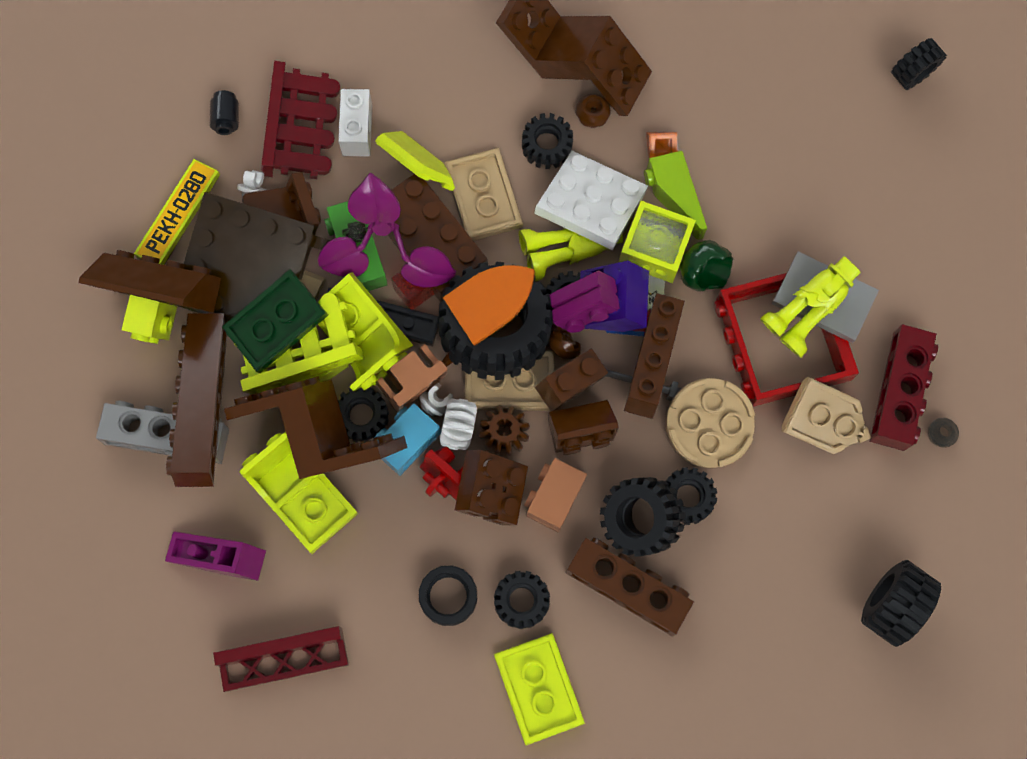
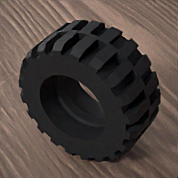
M488 262L479 263L476 269L472 267L464 269L462 277L456 275L450 281V287L444 289L442 302L439 303V337H441V345L444 352H449V359L455 365L462 364V371L471 374L472 371L477 372V378L486 379L487 375L495 376V380H504V375L510 374L512 378L521 375L522 368L526 371L530 370L535 366V361L540 360L544 355L546 346L549 343L553 322L550 296L546 295L544 285L541 282L535 283L536 276H534L530 295L518 313L523 326L511 335L487 337L474 346L443 297L478 273L490 268L504 266V262H496L495 265L489 266Z

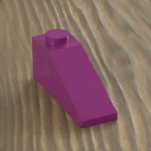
M173 531L165 561L258 581L266 550L244 542Z

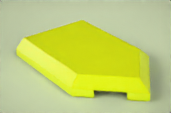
M403 131L382 133L375 140L378 146L418 177L427 181L431 179L442 184V188L449 191L455 189L452 177L444 163Z

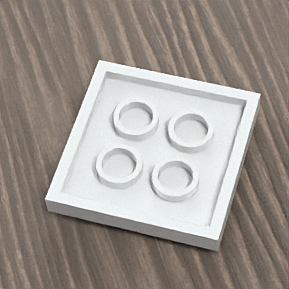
M571 151L536 205L534 214L613 251L638 208L640 201H642L646 194L648 185Z

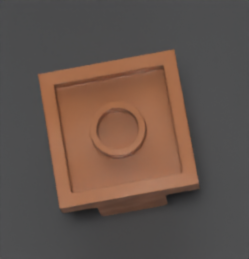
M426 344L419 348V353L431 368H427L414 351L407 354L390 368L389 380L399 393L395 394L382 377L376 381V385L387 397L397 413L403 407H408L422 393L427 392L444 379L448 371L441 360L438 361Z

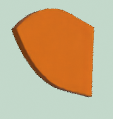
M516 265L490 268L473 276L443 297L474 346L505 326L520 312L532 290L535 270Z

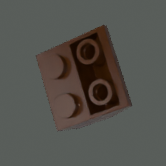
M608 400L549 412L548 415L555 453L563 452V455L576 454L581 451L582 447L591 445L593 449L607 447L610 445V441H614L619 429L617 419Z

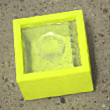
M640 201L622 248L619 262L628 260L648 270L650 276L673 283L696 220Z

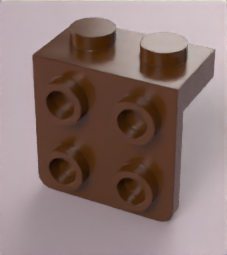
M303 172L291 173L286 187L243 195V204L301 221L317 228L321 223L320 212L318 208H314L312 202L311 185L305 181Z

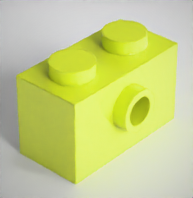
M130 295L121 330L131 332V339L158 344L159 339L169 340L178 306Z

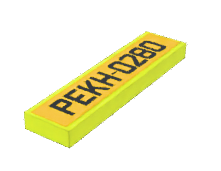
M193 159L134 252L137 258L141 259L142 255L159 258V264L164 265L199 210L204 192L209 193L220 176L219 171Z

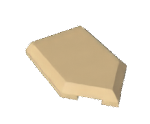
M806 377L802 381L782 423V432L832 454L843 451L845 447L857 442L862 443L871 439L868 427H866L862 416L863 410L860 400L810 377Z

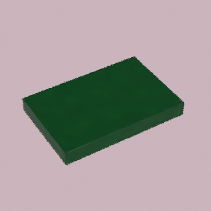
M289 269L225 323L222 328L255 371L261 373L324 320L328 314L294 271Z

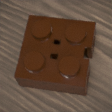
M484 450L466 451L454 511L473 517H483V520L499 525H517L528 466Z

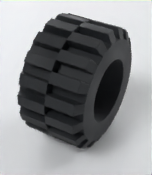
M643 477L623 480L619 482L620 485L613 486L610 489L612 495H606L603 500L607 505L601 508L600 515L605 516V521H600L601 528H607L608 532L604 535L607 540H614L612 546L616 550L623 548V554H634V557H641L665 551L671 547V543L677 542L680 537L676 533L682 532L685 526L680 523V520L685 519L686 515L685 512H680L679 506L684 505L682 499L674 497L678 492L674 488H667L669 483L663 480L657 481V478ZM640 498L649 503L654 513V524L648 534L640 532L632 521L633 506Z
M909 560L896 564L882 577L868 597L862 612V624L895 647L904 644L913 638L930 618L940 597L941 583Z

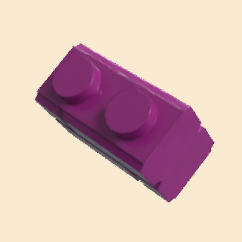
M598 270L551 293V307L554 309L552 310L553 323L568 332L576 333L584 330V325L593 321L600 322L608 319V314L620 309L618 296L616 295L615 279Z

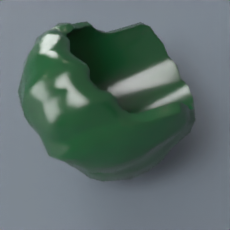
M711 240L694 244L684 253L683 260L680 263L682 282L688 288L695 291L724 288L730 277L733 265L732 253Z

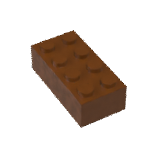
M413 174L391 189L400 203L401 211L395 223L399 225V233L406 254L409 257L416 248L425 246L436 248L448 257L452 267L456 270L455 276L459 275L460 277H462L464 269L468 267L476 269L479 263L488 262L487 257L424 179ZM389 233L388 236L398 248L394 233ZM451 280L439 286L429 287L440 302H442V293L446 287H450Z

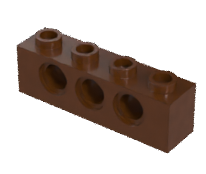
M656 293L624 407L625 412L653 419L662 393L684 300Z
M594 537L592 540L585 538L569 565L566 574L670 636L676 635L694 603L693 600L688 598L690 594L679 586L673 585L670 588L661 582L663 578L649 569L643 572L634 566L636 562L622 553L616 556L609 552V546ZM600 561L608 562L612 568L611 575L606 577L599 575L595 569L596 563ZM625 577H633L637 580L638 590L636 592L630 593L624 589L622 582ZM657 592L663 595L665 598L663 608L657 609L651 605V593Z

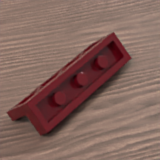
M340 626L213 653L215 666L220 667L223 692L349 665L343 630ZM338 643L340 660L327 663L318 657L326 644ZM319 646L314 653L308 650V648ZM303 650L312 656L304 668L296 669L287 663L294 651ZM287 653L283 660L277 656ZM271 656L281 664L273 675L265 676L257 670V667L263 658ZM315 659L322 663L320 665L311 666ZM256 660L253 666L246 663L247 661ZM241 663L249 669V672L241 682L230 684L228 665ZM284 666L292 670L280 673ZM253 673L260 676L259 678L250 679Z

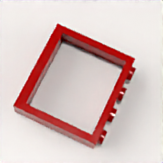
M787 273L722 289L716 301H714L716 314L719 318L722 317L725 328H723L725 342L727 345L731 344L734 353L732 355L733 367L736 372H740L743 380L741 390L749 398L753 407L796 396L802 382L763 393L760 392L732 303L778 292ZM822 329L836 373L815 378L814 380L827 386L852 381L859 374L849 342Z

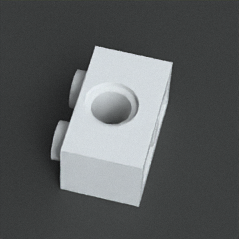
M341 89L339 145L342 156H371L372 101L370 90Z

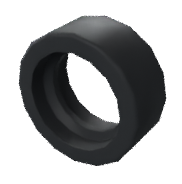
M453 565L440 566L431 570L423 578L419 588V603L424 614L432 622L442 626H456L466 621L474 612L477 604V587L472 577L464 569ZM443 578L459 580L466 590L467 599L464 606L453 614L438 612L430 601L432 586Z

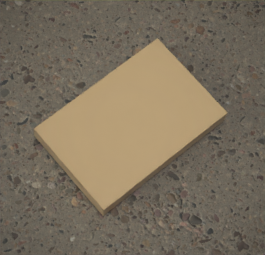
M499 148L444 162L455 186L452 192L463 228L473 241L523 228V222Z
M545 351L542 358L535 361L534 367L528 371L522 368L521 375L513 378L510 374L504 375V380H495V376L487 375L486 379L477 378V372L472 371L471 374L465 372V399L468 402L475 403L477 410H497V406L502 405L503 410H508L510 406H513L514 410L550 411L535 387L545 377L554 372V351Z

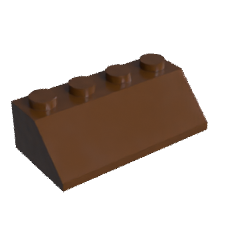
M117 250L116 255L103 253L79 277L78 283L211 313H214L221 278L210 275L211 269L193 265L192 271L186 270L185 264L167 260V264L162 265L159 264V258L142 255L141 260L134 259V253Z

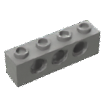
M116 401L115 405L104 403L96 439L104 445L172 456L173 448L170 447L169 443L170 432L164 437H158V431L164 425H170V429H175L176 420H173L172 414L163 413V409L155 406H145V409L134 408L133 404L125 401ZM221 418L219 421L216 463L222 464L229 434V428L222 423ZM135 420H140V427L134 432H129L130 424Z

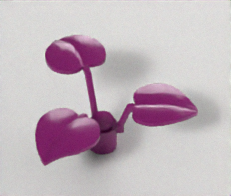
M372 173L365 177L363 182L352 192L348 200L350 214L357 221L369 224L361 244L357 246L354 240L349 237H338L329 241L322 248L318 256V265L324 271L340 277H345L353 272L357 277L367 270L369 258L362 250L365 249L372 233L386 236L393 232L401 257L407 262L402 266L401 274L409 283L419 287H435L448 282L456 274V270L452 267L448 257L436 248L429 246L419 247L411 252L410 257L406 254L399 233V225L395 223L400 215V203L391 189Z

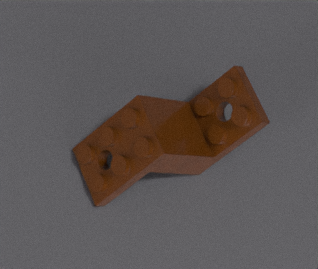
M509 0L496 21L499 28L541 78L591 80L619 116H628L652 73L651 69L611 16H560L548 0ZM528 13L530 14V17H531V22H530V25H529V26H528V17H527Z
M319 376L234 399L235 406L224 408L226 419L231 420L279 407L299 479L379 460L408 448L405 436L393 438L392 433L376 437L370 441L365 442V440L350 444L332 379L320 382Z

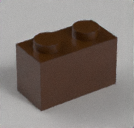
M591 348L545 377L535 389L552 412L599 382L608 374V371Z

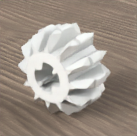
M451 398L447 402L440 435L442 446L453 450H466L469 447L477 413L475 403L461 398L459 400Z

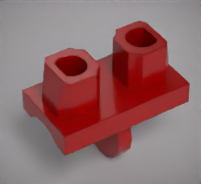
M443 446L435 452L430 449L425 454V459L420 465V468L425 472L422 478L429 484L425 493L431 497L438 492L444 498L450 494L457 500L463 467L457 472L450 466L455 459V455L448 447Z

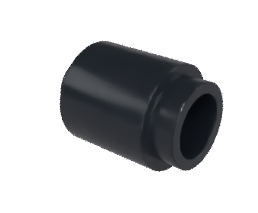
M225 90L217 91L210 100V128L217 134L230 135L239 127V102L234 93Z

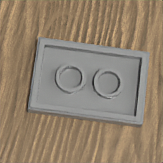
M798 251L772 305L781 309L784 308L796 297L793 294L799 291L800 287L806 285L821 271L828 269V265ZM857 279L852 281L854 286L849 288L846 298L838 308L816 324V326L851 343L855 342L879 291ZM807 305L797 317L802 319L813 307Z

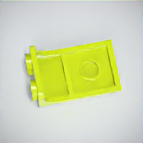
M352 272L347 274L328 293L336 295L340 302L345 301L347 303L348 310L343 311L348 331L353 330L356 339L351 340V343L361 347L364 355V360L350 364L356 375V381L349 386L354 392L359 388L365 391L372 385L375 386L379 378L382 377L384 379L388 375L386 372L407 355L406 352L414 345ZM324 319L318 325L329 337Z
M286 432L283 434L277 433L266 443L267 447L262 452L250 455L242 463L243 468L239 473L266 501L305 548L313 554L357 516L358 512L323 473L299 479Z

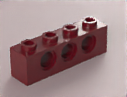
M904 324L893 333L869 442L901 451L907 450L918 442L921 428L917 426L919 416L923 415L927 400L923 399L925 388L929 387L933 375L929 368L931 361L935 360L938 352V344H935L937 333ZM907 356L913 357L917 362V366L909 364ZM901 383H905L910 387L911 394H907L901 389ZM895 410L901 411L904 414L905 422H901L895 417Z

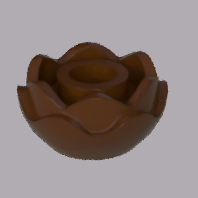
M589 94L579 100L575 113L584 126L596 128L606 123L611 115V108L608 101L601 95Z
M557 327L555 330L552 329L549 346L559 357L568 360L576 358L581 354V344L572 339L570 332L562 331L561 327Z

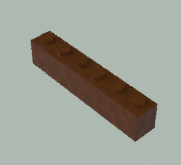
M188 313L187 325H182L181 340L184 343V350H179L178 364L182 370L181 376H176L175 380L176 394H179L178 402H173L172 407L173 420H176L175 429H170L169 443L170 447L173 448L172 456H168L166 461L167 475L172 476L175 487H214L227 333L222 328L226 323L224 313Z

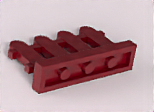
M274 61L261 172L264 173L265 177L273 178L274 169H281V175H288L289 170L311 173L310 178L317 179L318 175L328 174L332 167L331 160L326 156H321L320 150L329 149L334 145V134L329 130H323V123H333L337 118L336 107L326 104V97H337L340 92V84L337 80L328 78V73H322L321 77L302 75L300 74V69L294 68L293 73L285 72L286 62ZM283 91L290 92V99L282 98ZM297 93L319 96V103L297 100ZM280 117H287V124L279 123ZM294 119L315 121L316 128L295 126ZM277 142L284 143V150L276 149ZM291 145L314 147L313 154L292 152Z

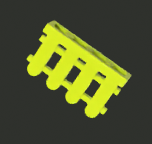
M333 293L324 294L320 299V305L328 314L325 318L329 338L320 340L317 327L315 326L300 339L301 347L293 350L292 347L289 348L267 367L276 365L275 369L268 371L266 368L261 373H258L244 357L246 366L240 368L242 375H248V378L240 380L243 392L250 395L364 360L362 348L355 343H351V340L356 339L353 330L348 331L343 311L348 310L347 303L345 301L340 302L339 298ZM329 347H332V348H333L332 350L323 352V349H326V348H329ZM304 356L305 358L299 361H295L296 358Z

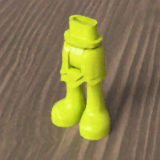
M566 228L547 232L523 229L518 233L521 250L524 256L528 255L527 267L535 270V282L542 280L547 268L565 261H570L569 265L583 259L596 256L604 250H610ZM621 235L620 239L618 240L617 244L623 243V236H622V235ZM569 242L567 247L536 252L543 247Z
M843 256L835 265L830 263L828 269L821 271L806 285L800 287V290L793 294L796 297L784 308L776 313L767 312L760 320L775 336L780 337L779 340L799 358H802L807 352L806 336L826 315L833 313L846 298L849 288L854 286L852 281L861 272L849 259ZM807 305L813 307L798 323L785 332L789 323Z

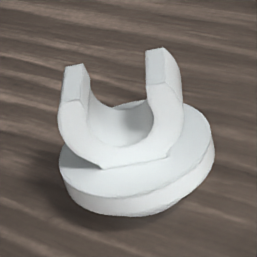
M252 170V172L245 171L243 176L244 184L237 185V189L242 191V196L246 193L266 190L260 187L263 183L264 173Z
M439 383L435 384L429 392H424L420 395L422 409L431 416H442L445 413L447 402L453 397L450 393L444 399L438 398L436 392L441 387Z

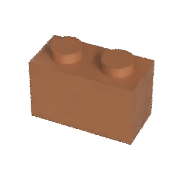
M554 458L551 465L545 463L538 477V480L542 481L538 491L531 490L524 504L525 507L529 508L526 517L559 533L587 474Z

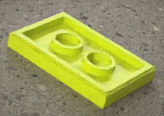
M553 633L494 654L525 746L585 724Z

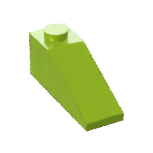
M683 151L649 158L647 169L644 170L646 185L652 187L654 196L669 211L696 220L691 234L697 240L703 239L707 231V225Z

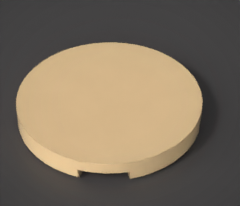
M715 378L699 379L685 385L671 400L666 413V432L674 450L687 462L705 468L723 467L741 458L750 447L755 428V412L746 394L733 383Z

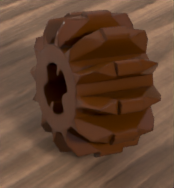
M502 405L497 406V415L488 410L486 416L489 420L480 421V427L485 430L479 433L480 439H488L484 444L485 449L488 450L495 445L494 454L498 456L501 453V448L506 450L507 456L512 455V446L516 450L521 451L523 446L520 441L526 442L529 440V435L524 431L530 428L529 423L521 422L524 419V413L520 412L513 416V406L508 408L507 413H503ZM504 426L505 429L506 426H509L510 435L505 436V433H503V436L499 435V427Z

